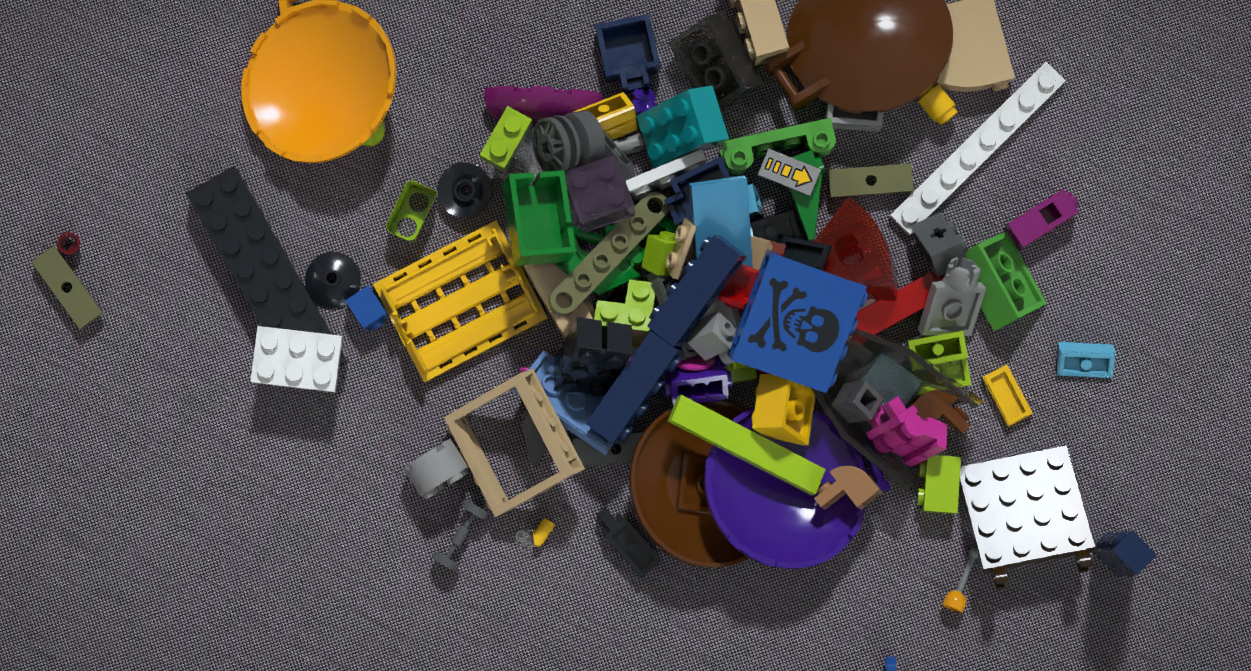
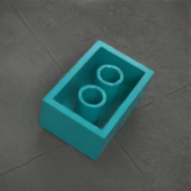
M713 86L688 89L636 116L653 169L700 149L705 151L729 139Z

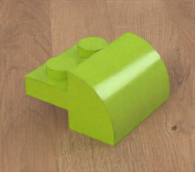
M963 330L906 342L908 365L911 368L915 395H922L932 390H948L972 385Z

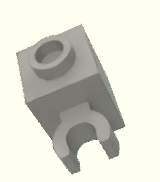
M719 311L701 319L689 335L687 343L704 360L719 354L724 364L729 365L735 362L727 354L729 349H731L736 328Z

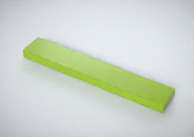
M683 395L677 397L667 421L810 495H816L826 469Z

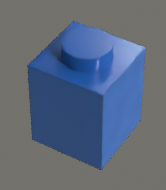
M369 285L345 300L365 331L371 329L373 332L386 323L384 319L389 315Z

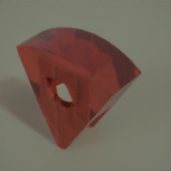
M848 198L813 241L832 245L831 253L823 271L856 283L857 281L867 286V299L897 300V274L883 234L869 213L858 203Z

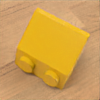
M760 374L759 384L756 387L757 398L755 411L752 414V428L767 438L808 446L816 392L807 386L773 374Z

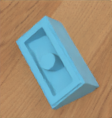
M1058 342L1057 376L1113 378L1116 356L1114 346L1111 344Z

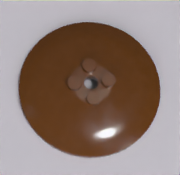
M721 400L714 403H699L731 421L747 411L740 406ZM671 408L658 416L646 428L634 449L629 469V491L635 514L651 540L664 552L679 561L705 568H721L744 562L750 558L737 550L721 533L711 516L705 492L700 487V481L704 478L706 460L712 444L667 422L673 409Z

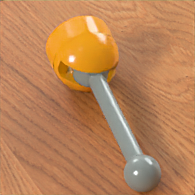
M972 547L969 550L970 558L957 590L947 593L942 603L943 607L957 613H963L967 600L962 591L974 560L978 557L976 547Z

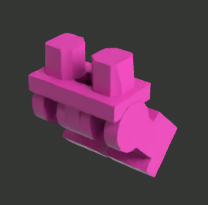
M899 396L882 406L880 405L872 420H868L872 429L866 432L870 440L873 439L876 449L881 453L893 452L902 456L903 464L911 467L923 462L928 457L946 450L947 424L930 417L922 420L916 414L918 412L916 407L912 405L906 409Z

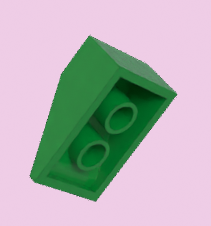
M810 150L791 158L821 169L811 196L790 188L788 189L807 240L815 242L822 186L821 175L825 174V169L820 155L814 157L813 151Z

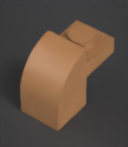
M840 466L830 471L836 481L833 484L829 481L820 487L817 491L819 495L814 499L821 508L826 510L843 495L847 494L853 503L862 510L883 492L863 470L854 466Z

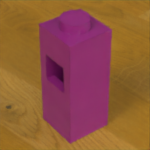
M1062 189L1008 223L1004 228L1008 231L1011 239L1020 251L1075 216L1079 212L1076 208L1079 204L1071 192L1067 193L1065 189Z

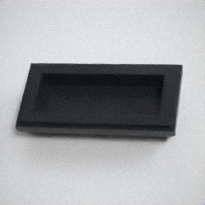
M783 236L781 244H786L783 257L822 271L824 270L832 245Z

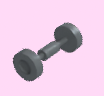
M467 500L464 501L461 507L471 513L464 525L460 524L451 540L453 544L447 554L444 556L435 551L431 557L456 572L459 564L450 558L457 546L461 547L470 531L468 527L475 515L483 520H486L489 515L488 512Z

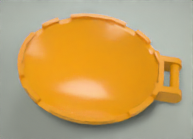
M278 0L281 15L274 19L276 22L265 33L262 32L250 50L252 55L248 66L243 70L241 96L246 119L252 131L257 134L267 148L289 160L301 163H322L343 157L360 147L373 135L383 122L390 108L397 77L396 59L391 42L380 24L368 13L354 5L342 3L338 0H312L293 6V2L298 0Z

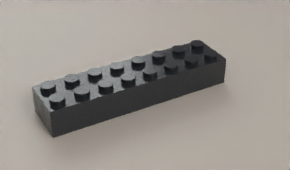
M235 165L186 193L262 327L333 335ZM342 350L339 366L348 361Z

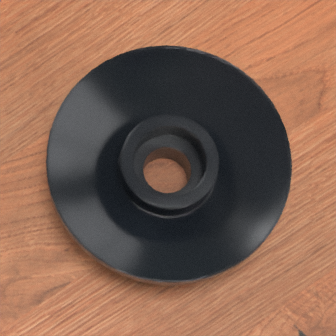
M468 162L454 164L446 169L440 177L437 187L438 198L442 207L451 215L460 218L474 217L483 212L491 200V180L488 174L478 165ZM469 185L472 190L471 194L465 196L463 188Z
M328 252L319 255L310 263L305 275V284L310 296L317 303L326 307H340L347 304L345 300L359 291L361 275L358 266L350 257L339 252ZM329 274L337 275L335 283H328L327 277Z

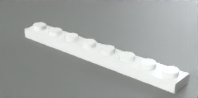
M1045 62L889 217L909 236L912 233L911 225L928 218L1066 80Z

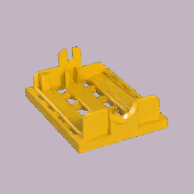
M497 220L373 284L424 383L548 319L521 266H514L511 247ZM479 235H481L480 238H478V239H476V240H474V241H472V242H470V243L468 242L469 240L471 241V240L477 238ZM454 248L457 249V250H455V251H453V252H451V253H449V254H447V255L444 256V253L446 254V253L452 251ZM504 254L509 264L505 266L502 264L500 269L494 271L490 261ZM430 260L432 261V263L422 268H419V266L425 265L426 263L430 262ZM485 264L490 274L470 284L465 274ZM405 273H407V276H405V277H403V278H401V279H399V280H397V281L394 280V279H398L399 277H401V276L405 275ZM460 277L465 287L445 297L441 287ZM520 284L525 294L510 301L506 290ZM436 289L440 300L420 309L416 300ZM501 294L505 304L486 314L481 303ZM411 303L415 313L401 320L397 309ZM476 306L481 317L461 327L456 316ZM451 319L456 330L436 340L431 329ZM524 321H526L527 323L516 328V330L513 328L516 325H520ZM426 332L431 343L417 349L412 339ZM499 334L502 335V337L491 341L492 343L489 342V339L495 338ZM477 347L478 350H474L468 353L467 356H465L464 352L470 351L472 348ZM452 360L453 363H449L443 366L442 369H440L439 365L445 364L447 361Z

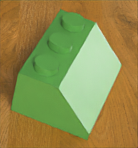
M1008 231L981 242L965 252L966 258L976 262L977 267L981 268L978 282H982L986 287L981 308L987 322L994 331L1047 304Z

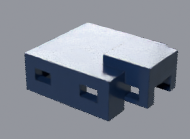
M644 14L595 24L606 83L620 81L622 92L625 94L632 93L634 89H650L648 75L661 72L650 15Z
M721 156L670 180L676 194L665 199L664 202L677 227L682 225L684 217L692 219L689 183L731 177Z

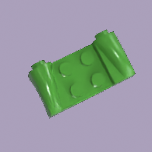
M827 118L727 140L721 143L722 149L719 150V153L730 175H740L753 163V154H755L756 158L765 157L768 149L782 148L783 152L798 149V145L802 144L804 153L812 150L817 155L826 156L833 151L836 138L832 120Z

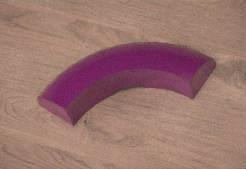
M497 86L484 88L485 105L489 114L496 122L500 120L507 106L532 119L533 124H536L542 118L554 117L556 115L564 116L567 113L602 100V93L573 88L571 90H554V87L531 86V88Z

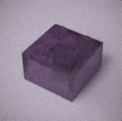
M616 154L565 172L568 196L582 234L635 215V206Z

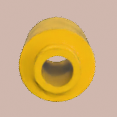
M940 85L932 86L926 93L920 96L921 99L918 101L934 122L937 121L940 126L958 113L955 109L956 104Z

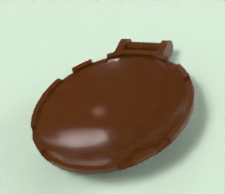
M799 0L788 23L786 39L789 49L787 52H783L770 59L765 64V69L770 75H774L790 99L789 104L793 110L801 109L818 99L823 103L827 102L839 107V110L862 114V111L878 110L879 113L891 111L918 99L940 78V73L946 63H948L953 47L951 15L944 0ZM790 67L804 90L797 91L784 72V68Z

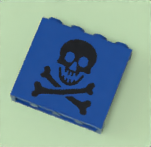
M767 249L736 330L731 349H729L727 354L732 361L827 393L828 388L833 386L836 381L837 371L835 370L837 364L846 355L848 346L845 343L847 338L856 329L858 319L855 317L859 307L862 308L867 300V286L859 281L856 283L791 260Z

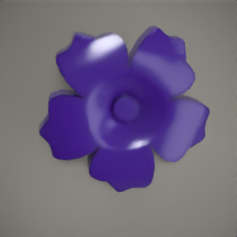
M634 89L631 93L635 99L631 100L634 105L635 113H638L637 115L658 105L656 102H653L656 100V97L650 89Z

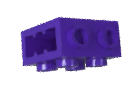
M719 354L715 356V364L708 369L691 371L677 367L673 372L668 371L663 378L666 382L663 390L665 396H670L673 406L679 395H683L697 403H714L722 399H729L728 388L733 385L730 370L727 371V365L721 361Z

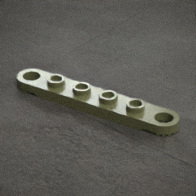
M651 192L645 195L554 289L548 299V306L553 314L565 317L573 313L665 217L669 209L664 202L667 199L664 195L658 192ZM650 200L657 201V203H660L661 212L652 213L648 209L647 203ZM558 295H566L570 300V307H559L556 303V297Z

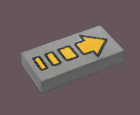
M768 149L758 176L811 196L821 169Z

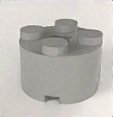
M451 438L403 467L420 497L423 495L425 500L446 488L443 482L446 481L448 485H451L469 473L466 469L468 465Z

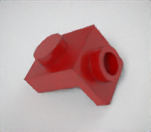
M741 264L719 294L718 300L724 302L729 308L745 309L759 270Z

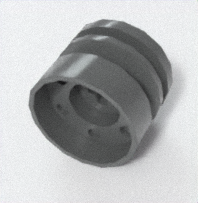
M581 110L567 113L564 116L556 115L554 117L542 118L534 127L532 138L533 150L536 160L544 172L564 170L565 174H569L573 171L593 169L599 166L604 158V134L597 118L589 111Z

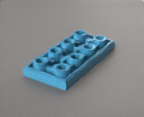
M745 175L689 183L692 223L696 226L693 236L695 260L701 254L699 249L702 243L709 236L712 238L714 235H719L747 255L742 264L753 268L748 185Z

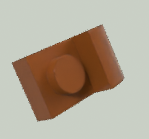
M929 391L911 404V406L914 405L918 411L916 414L922 420L927 417L937 420L941 416L959 435L963 434L971 426L967 422L969 419L968 415L959 407L954 409L951 406L958 397L949 391Z

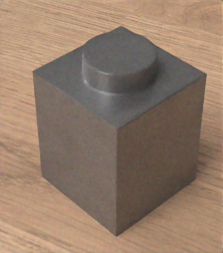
M866 380L844 383L832 406L849 423L872 420L884 398Z

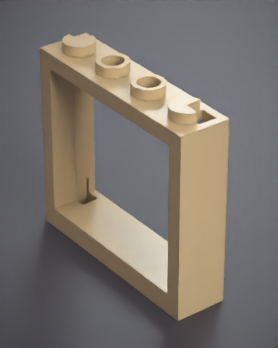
M534 369L519 373L444 417L449 433L457 442L461 456L467 462L475 483L480 487L486 499L487 507L493 512L495 517L511 511L585 470ZM516 387L559 472L508 500L465 416Z

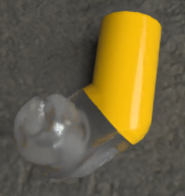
M543 518L536 530L524 531L522 529L517 531L514 538L515 542L519 547L525 549L540 547L555 527V524Z

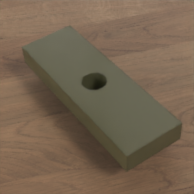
M911 163L828 170L830 199L909 193L914 191ZM866 178H873L875 185L869 186L866 183Z
M52 246L31 262L80 330L104 314L55 246ZM67 284H72V290L65 293L64 287Z

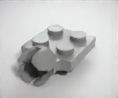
M955 257L950 260L945 277L941 281L932 282L918 327L921 335H940L963 330L964 336H972L986 291L983 283L978 282L981 268L977 267L976 262L962 257L959 266L956 268L959 258Z

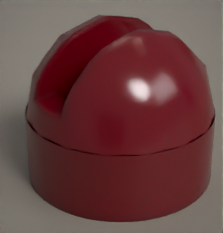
M67 232L58 238L57 246L62 253L71 255L78 251L80 241L75 234ZM69 237L74 238L67 251L62 248Z

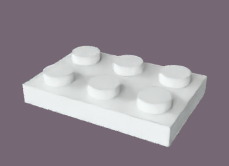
M702 149L624 181V192L627 199L634 198L635 201H638L655 188L660 187L661 190L672 187L670 180L705 164L706 158Z
M258 326L250 382L336 393L343 337Z

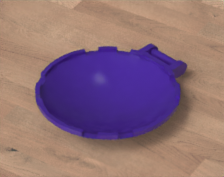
M755 407L741 413L732 420L826 469L819 488L829 481L832 484L836 481L830 471L840 466H854L866 473L860 450L864 449L874 482L882 492L891 489L889 482L885 481L873 439L870 440L868 437L851 440L847 434L844 435L833 424L834 421L816 410H813L808 446L767 438L752 428V414L755 411ZM712 445L709 451L704 471L707 505L711 516L724 537L747 557L775 568H808L821 564L840 553L860 529L864 519L865 507L860 510L847 494L824 510L814 499L819 495L818 492L816 495H810Z

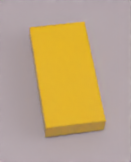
M1008 365L982 377L1007 427L1033 414Z

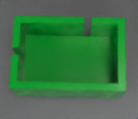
M564 170L539 172L536 178L534 177V172L509 174L503 182L502 188L514 266L569 262L576 253L573 227L568 228L572 219Z

